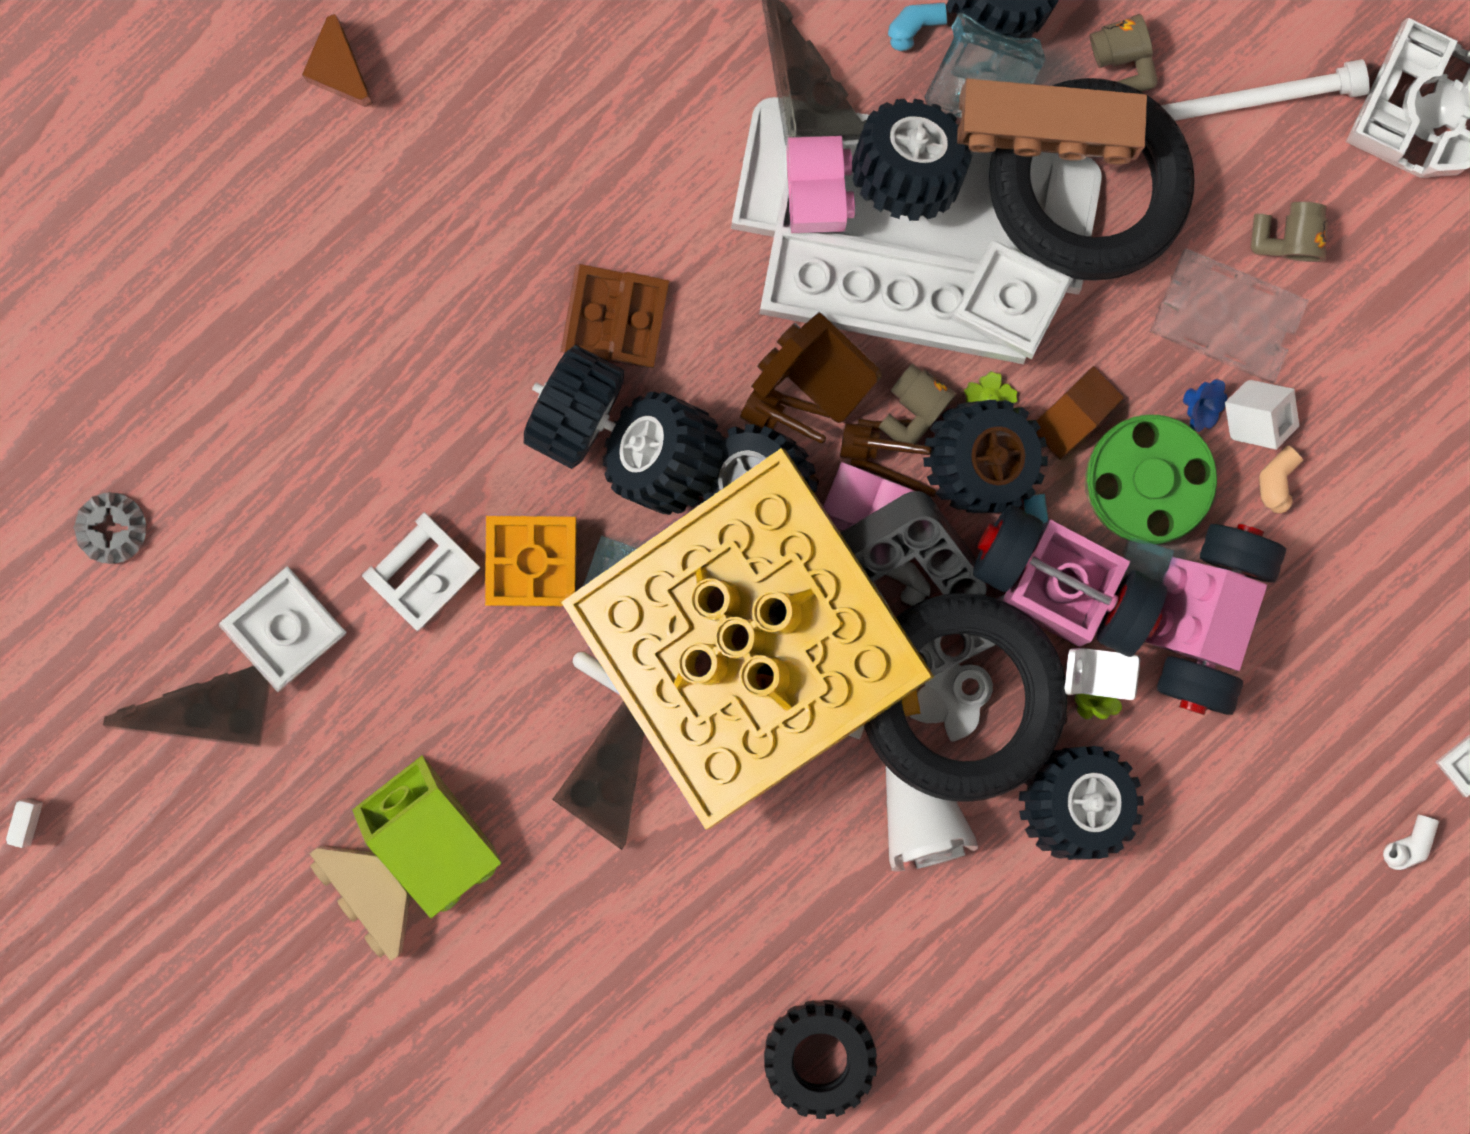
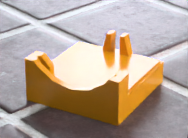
M486 516L485 606L564 607L561 602L577 591V517Z

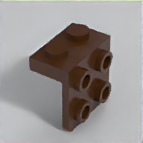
M819 311L801 328L794 323L781 335L777 343L782 348L778 350L775 347L758 364L757 367L762 373L751 387L765 398L788 377L812 401L823 409L833 421L841 423L880 380L882 373L861 350Z

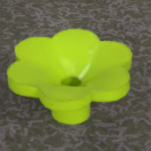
M1083 693L1075 694V702L1078 705L1077 712L1085 719H1091L1094 715L1100 719H1108L1110 715H1118L1122 710V704L1117 698Z

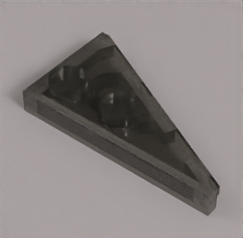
M762 0L785 145H787L788 138L842 136V141L859 140L864 123L867 120L862 122L846 99L848 93L844 87L832 77L829 66L810 40L806 42L792 23L793 15L784 2L780 0Z
M255 666L231 674L227 672L215 676L212 680L202 684L195 683L162 694L163 697L137 706L133 704L118 709L115 713L104 716L103 726L111 729L261 747L270 683Z
M624 701L552 799L621 850L627 842L644 739L643 730Z

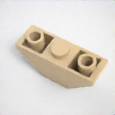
M320 846L312 851L310 855L315 862L310 866L313 872L325 886H328L330 883L333 884L342 896L337 902L352 922L359 919L369 933L364 937L371 949L380 958L386 954L390 961L403 952L410 894L373 852L330 846Z

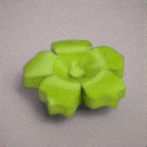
M990 371L986 376L980 377L979 384L969 382L967 388L964 389L966 402L1006 400L1016 403L1018 401L1016 397L1017 391L1011 389L1009 384L1001 385V374H996L993 371Z

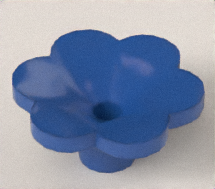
M1215 379L1211 383L1204 382L1199 386L1198 390L1190 388L1184 394L1183 403L1189 406L1187 414L1191 418L1190 427L1196 432H1200L1204 427L1211 429L1217 423L1219 413L1225 408V402L1228 399L1224 393V381Z

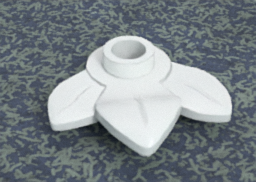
M957 664L935 675L934 678L924 684L925 686L917 693L921 714L910 717L924 723L944 722L946 733L951 741L962 739L971 734L979 724L980 707L987 703L992 695V679L988 672L980 666L973 664L960 666ZM968 678L977 680L979 685L977 692L973 695H967L962 691V683Z

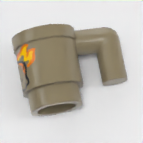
M1141 14L1103 26L1100 31L1089 35L1092 51L1099 68L1108 65L1116 67L1135 61L1138 75L1117 82L1131 86L1141 92L1150 90L1157 85L1158 78L1152 59V44L1146 23Z
M1292 202L1290 215L1286 216L1284 239L1269 238L1271 215L1254 214L1251 238L1252 252L1257 255L1281 256L1295 261H1325L1329 221L1326 218L1327 206L1313 202Z
M912 363L890 392L900 399L899 403L916 417L906 427L889 413L879 428L895 441L917 444L957 393L944 385L926 369L921 371Z

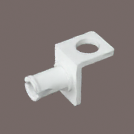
M1088 648L1070 649L1065 693L1069 695L1083 693L1133 700L1137 694L1141 659L1138 655L1127 657L1118 652Z

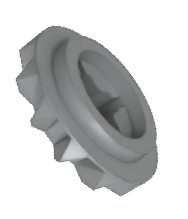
M111 492L92 496L89 501L78 509V516L73 527L77 538V545L90 559L107 564L120 563L131 558L141 548L146 535V521L140 507L129 497ZM109 509H111L110 515H113L114 523L128 526V530L113 533L110 548H108L105 533L92 530V526H98V524L106 522Z

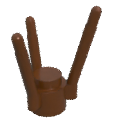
M775 389L765 398L753 390L740 414V418L748 421L749 424H755L761 428L765 426L774 430L780 422L819 443L826 441V437L823 434L784 414L786 407L783 405L830 418L827 413L816 404L784 395ZM814 475L809 476L811 480L817 482V485L819 484L817 477Z
M858 419V424L846 422L840 452L841 458L851 459V466L865 469L914 491L926 493L930 497L936 495L934 488L868 460V458H877L878 449L929 455L932 452L929 446L880 439L881 433L874 431H881L879 426L883 421ZM909 419L898 420L906 427L912 422Z

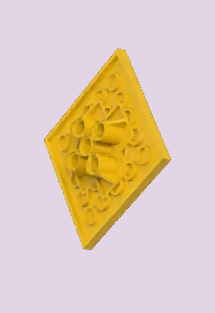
M782 448L561 602L706 830L713 828L934 678V675L789 454ZM719 588L724 595V604L719 611L713 613L707 605L708 595L713 589ZM781 600L786 606L787 614L780 624L774 625L769 618V608L775 601ZM744 626L748 631L749 641L744 649L737 651L731 642L733 631L737 627ZM705 651L711 658V668L706 675L700 676L695 670L696 657ZM764 664H768L774 673L773 682L766 689H762L756 681L757 671Z

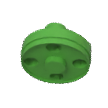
M1150 414L1132 417L1108 430L1093 448L1085 473V493L1099 521L1118 537L1133 543L1147 545L1171 542L1183 537L1196 528L1210 510L1217 487L1215 462L1205 441L1187 424L1163 415ZM1137 424H1146L1152 428L1155 437L1153 444L1149 448H1142L1134 442L1132 436L1134 427ZM1190 460L1200 462L1205 468L1206 476L1200 485L1189 483L1185 478L1184 468ZM1101 475H1110L1117 481L1118 492L1113 499H1104L1097 493L1096 481ZM1154 511L1164 513L1169 520L1168 531L1163 536H1156L1148 529L1147 520Z

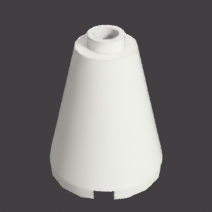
M886 766L888 847L892 871H905L903 862L915 860L918 869L964 856L963 846L972 851L978 848L976 837L956 801L943 800L924 794L900 780Z

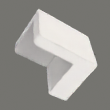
M1248 380L1225 402L1230 437L1233 440L1277 450L1299 427L1295 390L1292 388Z

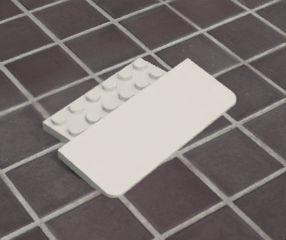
M776 97L764 99L757 104L752 114L731 229L774 237L759 314L807 323L820 311L840 330L1024 364L1026 356L951 319L992 239L1022 253L1003 230L992 204L989 188V167L992 152L980 153L971 151L970 154L973 155L955 203L952 202L950 209L944 213L938 211L935 218L927 220L922 215L919 221H909L908 216L901 215L900 219L891 217V212L885 209L882 212L878 211L873 207L874 202L872 200L865 201L860 195L862 188L855 187L852 180L854 173L852 172L851 176H844L846 191L854 192L855 216L854 218H847L845 231L791 233L786 160L788 138L842 136L843 149H851L853 160L864 123H866L869 115ZM1041 152L1040 155L1033 156L1030 171L1031 184L1035 197L1043 211L1062 228L1075 234L1091 237L1102 179L1101 170L1097 163L1087 156L1085 159L1077 161L1061 159L1058 153ZM1073 279L1066 293L1079 295L1083 280Z

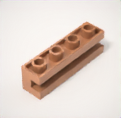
M967 78L960 91L959 110H962V116L958 126L957 144L967 145L971 151L989 153L995 151L996 148L1013 149L1016 155L1025 157L1038 156L1041 152L1058 153L1061 159L1070 161L1083 160L1086 156L1103 157L1104 162L1109 164H1128L1131 160H1136L1145 147L1147 95Z

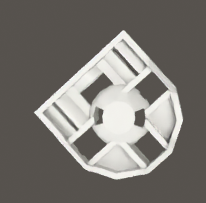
M1406 18L1394 38L1346 143L1419 178L1458 175L1470 167V131L1466 129L1467 126L1465 124L1467 119H1470V67L1463 82L1457 79L1452 81L1443 72L1451 55L1470 64V50L1467 51L1461 48L1462 45L1457 44V40L1410 18ZM1402 72H1405L1417 79L1414 80L1406 91L1403 106L1400 108L1388 102L1395 90ZM1435 83L1434 92L1422 97L1419 91L1420 87L1424 84ZM1445 125L1452 130L1436 136L1433 129H1438ZM1414 134L1423 140L1433 142L1422 167L1417 164L1413 165L1407 162V159L1402 158Z

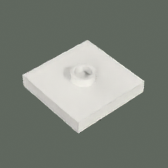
M992 239L951 319L1032 359L1073 278Z
M288 566L219 623V627L277 692L289 684L347 633Z

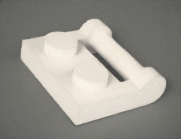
M425 512L415 521L417 526L376 568L370 566L362 574V577L416 631H420L481 569ZM429 538H432L439 546L397 589L391 586L388 580Z

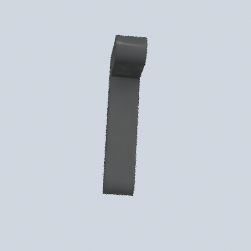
M920 491L906 493L840 532L872 582L915 557L944 595L952 593L986 595L987 587L985 582L973 576L976 557L932 498L926 493ZM778 600L770 606L769 618L774 625L780 624L786 617L787 609L785 604Z

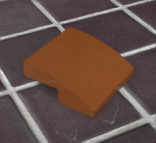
M577 264L575 266L560 352L565 353L574 345H578L607 361L654 368L669 280Z

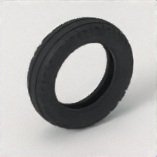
M1097 78L1074 79L1052 85L1057 87L1144 94L1126 84ZM1147 95L1145 147L1142 153L1147 160L1152 177L1150 204L1146 214L1135 225L1123 232L1105 237H1089L1075 234L1056 224L1043 211L1033 192L1030 174L1032 157L1016 155L1013 149L996 148L992 152L989 167V188L996 216L1009 239L1023 254L1073 279L1096 281L1129 275L1159 258L1172 245L1185 225L1193 201L1195 184L1193 161L1188 144L1180 128L1169 113Z
M952 593L932 597L915 604L898 615L896 619L918 652L930 641L951 634L975 635L996 644L1012 659L1021 675L1025 691V707L1016 733L1001 750L985 759L958 761L933 752L915 736L906 720L901 699L864 725L870 743L882 762L894 775L912 788L929 796L949 801L971 802L990 799L1005 794L1030 779L1044 765L1055 749L1064 727L1067 712L1064 670L1053 644L1044 631L1029 616L1014 606L993 597L972 593Z

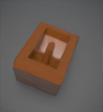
M336 14L330 15L324 22L302 76L308 83L364 107L371 105L373 102L342 24Z
M1092 366L1036 420L1041 427L1036 434L1038 437H1045L1047 447L1060 460L1090 433L1124 397Z

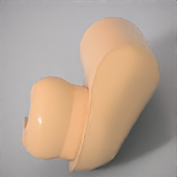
M1289 445L1261 471L1259 477L1261 500L1266 507L1277 514L1286 512L1292 505L1293 501L1292 496L1289 495L1287 476L1303 461L1302 457Z

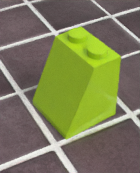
M423 755L352 809L366 845L430 918L440 911L444 912L451 909L464 892L475 884L487 881L494 874L496 867L502 863L494 846Z

